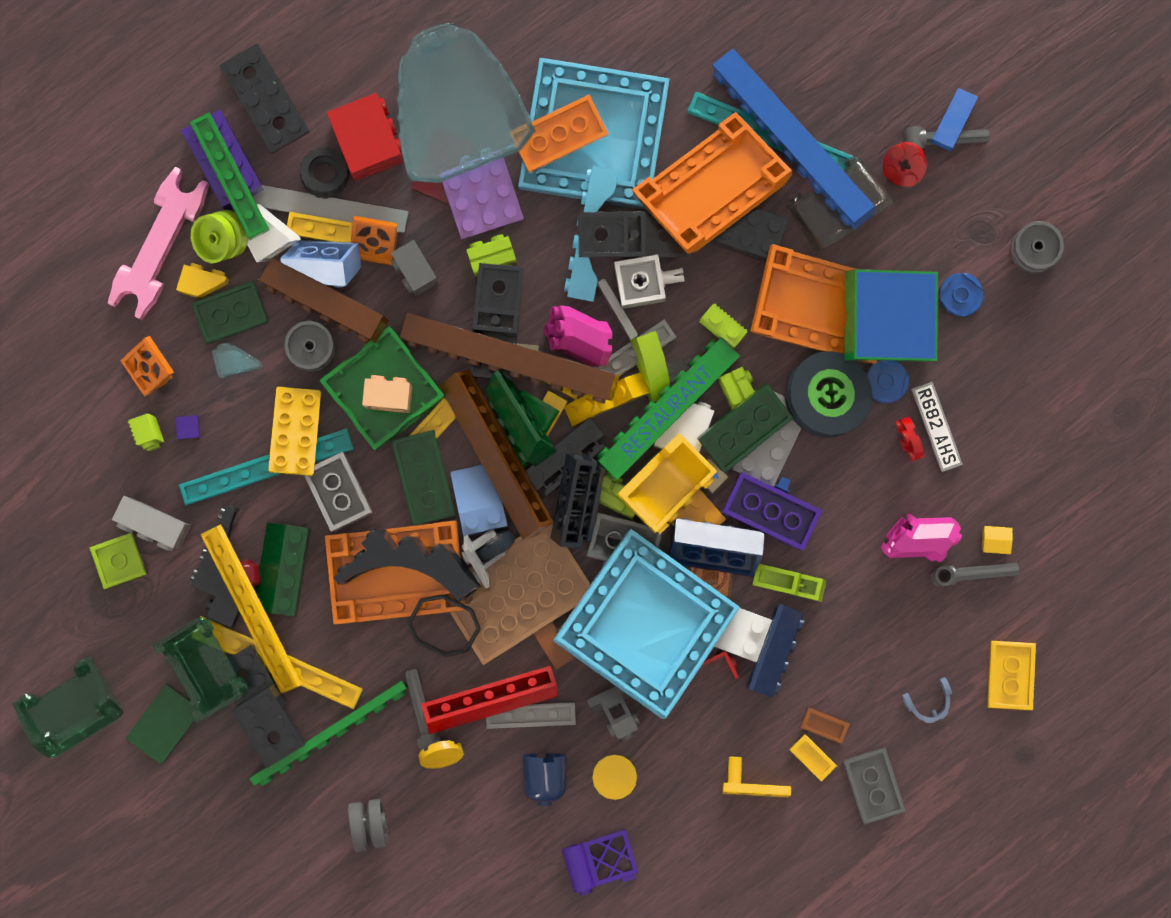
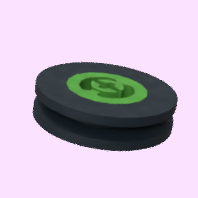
M820 352L801 362L792 371L786 384L785 399L788 411L800 428L814 436L832 438L841 436L861 424L871 406L872 388L866 372L855 360H844V354L838 352ZM822 380L833 382L830 385H824L819 390L816 389L818 383ZM825 392L831 394L832 397L830 398V396H826ZM839 399L841 400V403L837 409H827L823 407L827 404L832 405Z

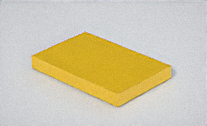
M990 641L987 708L1033 710L1036 643Z

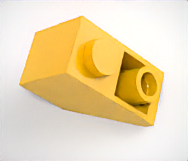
M191 263L190 266H183L176 290L179 293L202 299L228 285L229 279L224 276L225 273L215 269H212V272L204 271L203 266Z

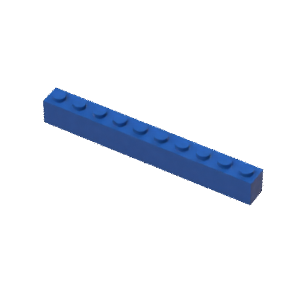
M734 49L730 50L713 64V76L720 85L724 83L728 88L727 92L731 98L740 101L742 110L748 116L751 114L756 119L754 122L761 131L766 130L770 135L768 138L776 147L779 145L782 148L784 157L790 163L793 161L798 166L796 169L803 178L807 177L812 182L811 186L817 194L822 193L824 195L826 204L832 210L836 209L841 214L839 217L846 226L850 225L855 230L875 214L874 204Z

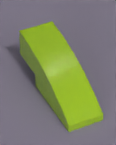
M653 331L631 340L638 359L635 363L650 392L647 394L650 402L652 400L654 402L658 401L661 398L658 394L667 385L670 387L662 347L657 332Z
M759 564L753 581L754 586L822 602L827 580L762 564Z

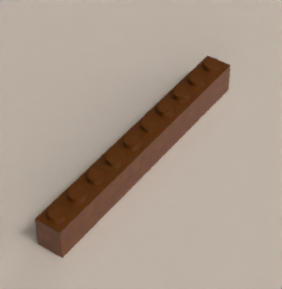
M411 313L406 314L400 338L406 340V345L418 348L419 344L427 346L426 351L438 354L439 350L447 352L446 357L459 360L460 356L468 358L467 363L480 366V363L488 364L487 369L493 371L498 370L500 372L502 368L508 370V375L521 379V376L525 375L530 377V382L542 385V382L545 381L551 383L550 388L563 391L564 387L572 389L571 394L584 397V394H589L593 396V401L604 404L606 400H613L620 376Z

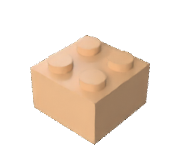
M371 375V379L365 378L362 405L369 410L410 413L413 387L405 378L393 377V381H387L384 379V376Z

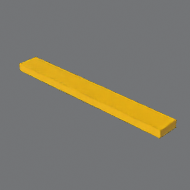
M221 524L200 534L281 694L300 686L302 683Z
M200 616L192 637L232 655L253 644L266 665L254 639ZM287 655L302 683L300 686L353 710L355 709L363 691L362 688Z

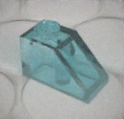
M230 343L217 345V349L212 350L217 374L220 378L264 368L261 361L234 345L230 346Z

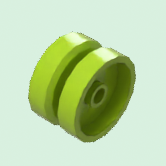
M227 209L200 216L194 221L191 228L193 249L201 259L209 263H217L237 257L245 251L248 244V236L236 213Z

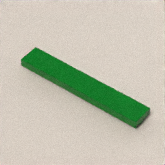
M210 112L191 121L190 124L249 240L270 231Z

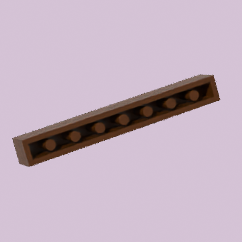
M470 369L454 373L440 385L445 398L522 539L540 534L554 523Z

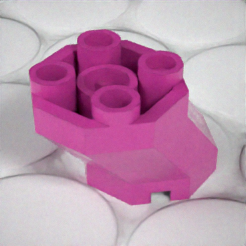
M569 306L551 307L548 324L544 326V335L548 337L550 349L553 352H562L590 367L607 366L612 353V345H608V339H612V331L608 323L597 321Z
M908 514L906 515L907 520L903 517L900 518L886 535V538L889 539L888 543L883 542L881 548L883 553L890 558L926 557L930 561L937 560L941 562L946 557L947 551L951 546H955L961 540L962 535L959 533L961 527L952 517L916 519L913 515Z

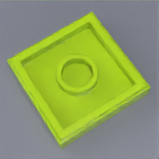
M133 533L89 547L104 589L147 575Z

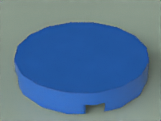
M968 273L953 274L943 282L939 289L941 306L947 313L956 317L971 315L979 309L983 302V288L976 277Z
M880 360L873 364L866 373L871 383L872 398L880 403H892L899 400L909 387L908 373L899 362L894 360Z

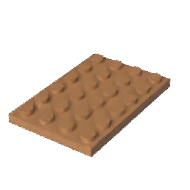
M550 525L536 536L524 540L521 536L515 539L513 545L506 550V555L487 568L489 570L490 587L485 588L482 582L479 583L482 587L465 600V605L474 610L481 626V630L471 647L483 665L576 607L591 584L568 548L560 547L550 538L553 525ZM473 567L469 568V570L473 574V571H475V569ZM467 610L450 612L469 642L476 630L470 612Z

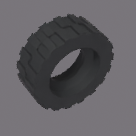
M329 147L316 148L309 151V154L305 155L300 163L301 181L309 194L315 195L317 198L328 199V197H335L343 191L344 187L346 188L347 181L349 180V170L346 160L337 150L329 149ZM321 163L332 165L335 169L334 178L327 183L317 181L313 174L317 165Z

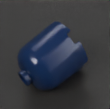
M536 753L523 755L524 792L529 799L538 801L539 806H550L552 801L559 800L565 794L567 756L565 754L546 753V757H536Z

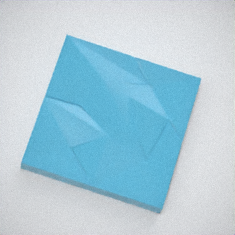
M540 58L529 123L590 94L609 135L531 173L528 172L522 161L518 188L582 199L583 191L588 192L589 183L585 182L587 170H592L594 165L619 170L615 193L604 203L647 210L633 195L632 189L648 177L654 178L670 78Z
M630 529L626 532L563 624L553 642L657 716L666 719L740 607Z

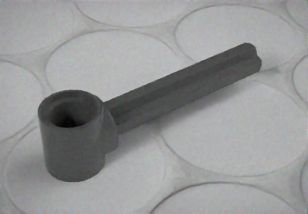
M919 126L903 129L904 142L914 143L924 151L926 146L935 145L931 142L936 132H926L923 127ZM987 129L965 130L961 132L956 144L989 142L990 133Z
M1017 563L954 568L953 565L940 566L933 569L930 577L932 583L936 586L955 585L958 581L1018 576L1019 566ZM941 570L947 573V580L945 582H941L938 578V573Z
M412 669L406 671L405 676L421 735L417 738L419 751L421 752L424 749L425 752L428 750V746L440 742L441 739L437 732L430 735L428 733L421 704L426 703L418 670Z

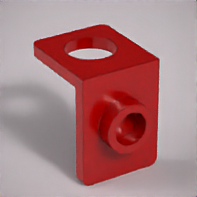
M726 651L703 662V665H706L724 656L735 679L739 678L735 670L738 668L734 657H729Z

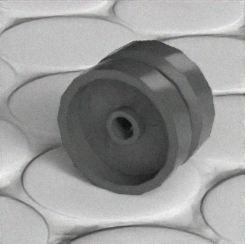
M1034 221L1025 225L1013 237L1010 244V256L1014 264L1022 271L1028 273H1041L1048 270L1061 258L1064 250V242L1060 231L1054 225L1045 221Z
M300 322L293 326L286 335L284 343L286 355L302 371L311 373L322 371L335 358V339L329 330L318 322ZM311 342L314 344L311 350L306 349V347L310 346Z
M381 798L368 801L367 815L361 801L349 803V823L355 852L368 850L370 846L369 836L375 849L387 848L388 826Z

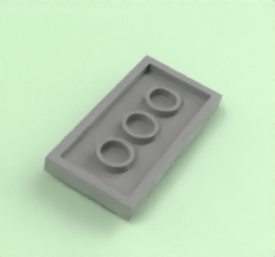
M774 392L787 408L785 396ZM792 419L738 462L732 470L738 473L743 472L774 487L801 428Z

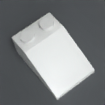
M739 608L714 647L757 662L772 620Z

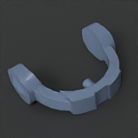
M945 677L939 679L945 696V705L938 714L936 710H932L933 716L931 717L921 715L916 710L909 694L905 693L902 695L908 711H912L916 717L925 723H934L939 719L942 720L948 714L950 695L952 694L950 685Z

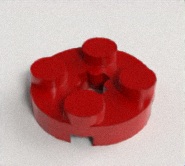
M901 142L892 146L883 159L884 176L895 185L902 187L914 186L924 177L927 171L928 162L923 154L924 151L918 145L911 142ZM906 159L911 168L903 169L899 162H903Z
M908 416L895 421L897 431L903 437V439H900L901 447L904 452L907 451L910 461L913 462L923 458V446L919 435H916L913 430L915 425L911 418Z

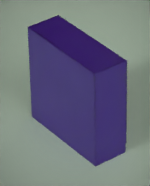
M198 415L175 417L178 440L201 438Z

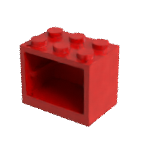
M377 93L327 112L355 182L404 163L402 156L406 154L399 138H394L395 135H398L391 118H386L387 115H390L383 97L379 99Z

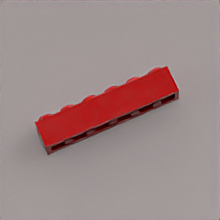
M551 666L422 703L421 707L428 733L430 735L558 697L557 683Z

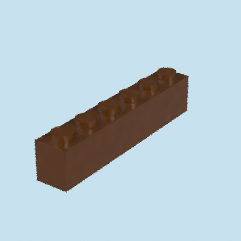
M273 257L259 279L265 285L264 289L274 295L276 292L283 294L282 299L291 304H294L295 301L302 304L300 308L310 314L313 311L319 313L320 316L318 318L329 324L332 321L338 323L337 328L348 334L350 331L357 334L356 338L365 343H368L370 340L376 344L389 321L374 310L281 263Z

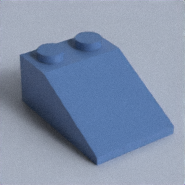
M299 240L280 258L281 263L325 285H334L337 288L346 286L362 267L359 243Z
M483 465L450 472L464 536L508 527L503 502Z

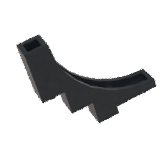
M376 528L366 534L367 539L362 542L365 549L354 556L355 560L341 566L337 570L338 574L333 577L338 585H343L374 569L389 566L405 567L432 577L443 585L457 601H465L482 587L451 544L440 543L429 552L419 537L406 536L397 545L386 529Z

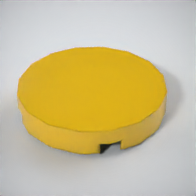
M450 740L440 741L428 746V750L425 752L424 749L421 750L419 760L421 766L425 768H442L458 762L463 757L464 752L461 743L455 744L454 741Z
M614 754L598 761L592 778L594 787L599 794L605 798L617 800L626 797L632 792L636 786L637 774L630 760L624 756Z

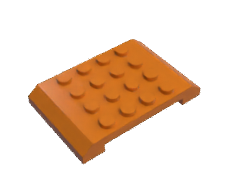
M735 112L719 124V130L655 178L651 179L648 177L633 188L632 192L689 254L701 249L783 187L792 176V170Z
M770 245L751 332L821 352L832 351L844 354L847 319L845 271L854 270L855 268L793 252L792 249L778 245ZM858 361V362H864V363H869V364H876L877 361Z
M457 521L386 529L397 545L406 536L419 537L429 552L440 543L451 544L460 556ZM370 531L325 536L334 624L409 617L420 599L440 594L456 600L443 585L432 577L417 570L398 566L374 569L358 576L348 584L338 585L333 578L338 574L337 570L344 564L353 562L355 560L354 556L365 549L362 542L367 539L366 534ZM444 599L424 602L416 616L463 611L465 609Z

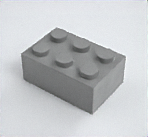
M344 452L314 465L313 476L304 475L331 532L334 533L373 514Z
M123 496L112 519L117 522L116 527L131 533L135 530L138 532L137 537L150 542L156 540L158 541L157 546L172 552L174 549H181L191 528V525L127 496Z

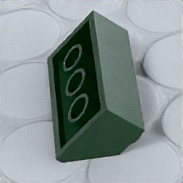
M497 370L485 390V394L489 399L487 402L494 412L497 411L499 415L497 420L504 429L507 428L510 432L508 435L510 441L515 446L518 445L521 450L518 453L522 460L536 467L557 450L514 382Z
M267 522L259 568L261 583L256 587V595L265 612L297 617L311 529Z

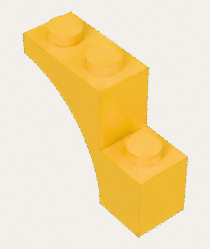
M637 373L618 381L612 401L606 400L605 404L593 401L592 395L586 394L584 397L567 404L564 409L573 427L585 422L589 418L637 400L650 392L642 374Z

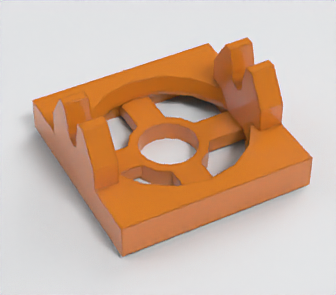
M354 216L350 243H362L368 249V252H366L359 246L361 260L392 265L390 260L394 259L391 253L395 251L397 245L398 223ZM371 227L370 234L360 236L359 232L362 228ZM378 228L387 233L390 241L381 239L377 234ZM374 237L379 241V245L372 247L367 243V239ZM380 247L388 248L381 254H375V251Z
M150 336L145 337L120 360L144 397L150 395L155 389L168 383V380L173 378L172 374L174 371ZM148 351L152 357L149 359L144 358L142 353ZM143 361L149 366L148 373L142 369ZM155 363L160 367L158 378L153 372V365ZM142 375L148 376L151 382L146 381Z

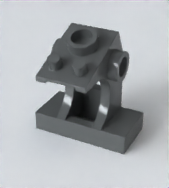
M615 686L588 699L587 702L594 715L603 710L605 711L610 722L606 726L611 736H617L618 739L621 738L622 741H626L637 735V725L640 722L635 711L630 713L624 701L631 696ZM621 704L626 714L613 720L609 710Z

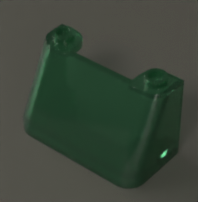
M202 617L194 619L152 645L157 655L163 653L165 657H168L164 659L165 662L171 664L190 697V706L195 705V711L191 714L196 723L210 718L245 696L247 689L245 681L242 677H238L212 632L214 630L213 625L207 618L203 619Z
M90 656L76 663L74 667L76 675L40 698L34 694H24L12 703L31 746L47 758L61 755L123 715L120 703Z

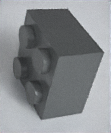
M415 240L391 253L394 259L390 260L397 274H403L405 277L402 279V282L409 294L414 293L418 297L439 285L435 274Z

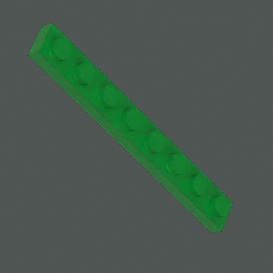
M404 681L394 685L307 741L305 746L250 778L254 786L259 783L261 786L273 780L271 775L278 771L280 774H283L292 768L290 763L296 759L301 762L311 756L310 750L315 747L320 750L330 743L328 739L336 735L339 738L347 733L349 725L355 723L357 726L368 719L366 715L371 711H374L376 714L386 708L385 702L393 699L394 702L406 695L404 690L408 687Z

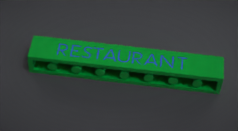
M722 337L717 342L713 339L704 348L707 352L702 357L697 355L689 363L692 367L687 372L682 370L674 378L676 383L671 388L667 385L658 394L661 398L656 403L652 400L643 409L646 413L641 418L636 416L628 424L630 429L625 434L621 431L612 440L615 445L610 450L605 447L597 455L600 459L597 464L605 469V474L614 483L740 357Z

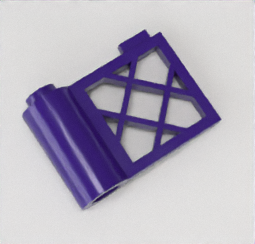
M626 829L562 849L574 893L579 892L580 896L592 893V888L617 879H621L622 882L635 879L634 874L638 873ZM622 836L624 846L621 852L609 847L615 837ZM606 840H609L608 843H607V845L604 844V843H602V842H603V841H606ZM598 843L605 847L599 859L591 855L590 845ZM608 849L619 854L613 866L602 861ZM625 849L627 851L628 856L623 854ZM621 857L630 861L632 870L622 872L616 869ZM593 859L598 861L596 866L594 865ZM600 863L611 868V871L607 878L599 880L596 871ZM614 871H617V872L619 873V874H616V875H613V876H612V874L614 873Z

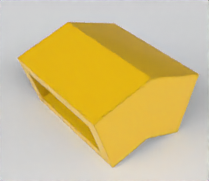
M984 526L982 530V551L1011 554L1012 528Z

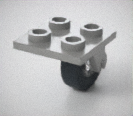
M494 529L489 530L474 541H471L468 534L464 536V545H462L464 560L468 565L472 564L475 569L473 571L475 579L478 583L482 582L485 588L490 587L489 570L487 568L505 556L506 550L515 542L514 536L509 529H501L496 532Z

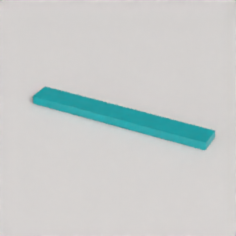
M695 92L687 111L688 114L719 126L720 123L736 112L769 147L783 152L779 145L776 147L768 138L770 135L766 130L761 131L754 122L756 119L751 114L748 116L740 109ZM818 142L850 178L858 158Z
M347 428L317 438L315 463L331 458L341 452L346 453L355 450ZM269 454L179 484L185 506L283 473L269 472Z

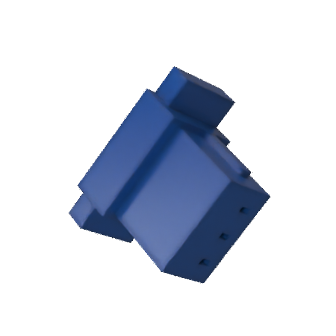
M781 477L778 485L775 484L774 487L788 494L790 491L788 486L791 480Z

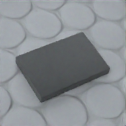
M886 747L842 760L863 825L906 812Z

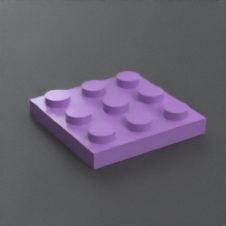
M503 156L440 176L461 240L524 220Z

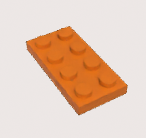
M589 94L510 132V135L528 172L531 173L608 136L609 133Z

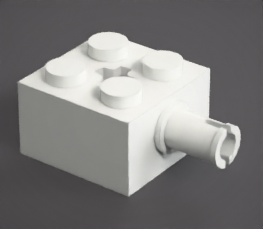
M658 255L614 262L619 298L623 309L665 302V284L684 282L683 269L661 270ZM638 277L645 281L641 287L638 284H634Z

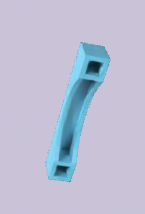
M594 165L592 170H587L585 182L589 183L588 192L583 191L581 204L585 205L584 212H598L604 202L615 193L619 170ZM575 235L572 248H576L575 257H570L568 270H572L571 279L566 278L564 291L568 292L567 297L593 302L598 278L593 271L590 258L579 257L578 235Z

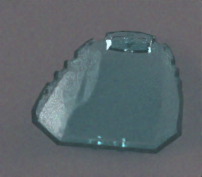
M445 23L423 30L410 41V48L406 55L401 57L399 65V97H397L399 115H397V119L400 125L399 139L402 155L411 181L440 183L518 152L524 147L535 132L529 113L507 72L474 32L470 29L459 28L455 24Z

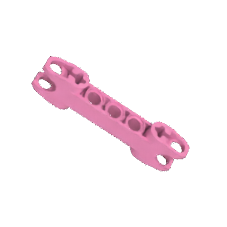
M177 167L172 170L161 184L155 196L154 204L162 208L133 267L130 268L122 265L113 280L108 304L116 307L125 295L130 293L136 294L138 306L135 311V317L143 320L150 309L156 304L164 286L156 278L185 219L194 222L200 216L210 185L202 180L193 192L182 193L179 189V183L183 171Z

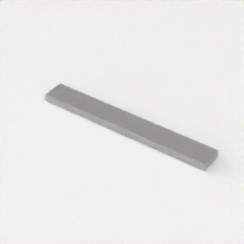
M262 185L264 190L253 196L256 204H260L268 210L285 213L295 212L351 223L354 216L398 223L397 231L405 234L409 212L331 197H328V199L317 198L309 193Z

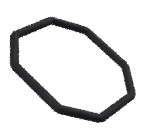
M443 594L420 599L407 623L417 644L445 657L468 652L481 630L475 612L471 607ZM444 599L470 612L476 630L465 649L444 652L419 640L412 622L424 602Z

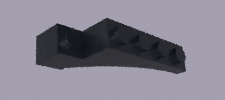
M227 504L226 508L222 507L218 515L220 522L218 525L221 524L230 541L233 523L239 508ZM204 548L199 560H202L199 569L195 568L190 580L193 581L191 586L215 596L214 600L210 599L205 611L208 612L207 618L234 628L240 611L209 550Z

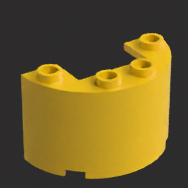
M679 433L617 495L654 533L658 532L661 534L669 526L667 521L671 523L679 515L677 510L681 506L686 508L694 500L692 495L702 486L706 489L715 480L712 476L717 470Z

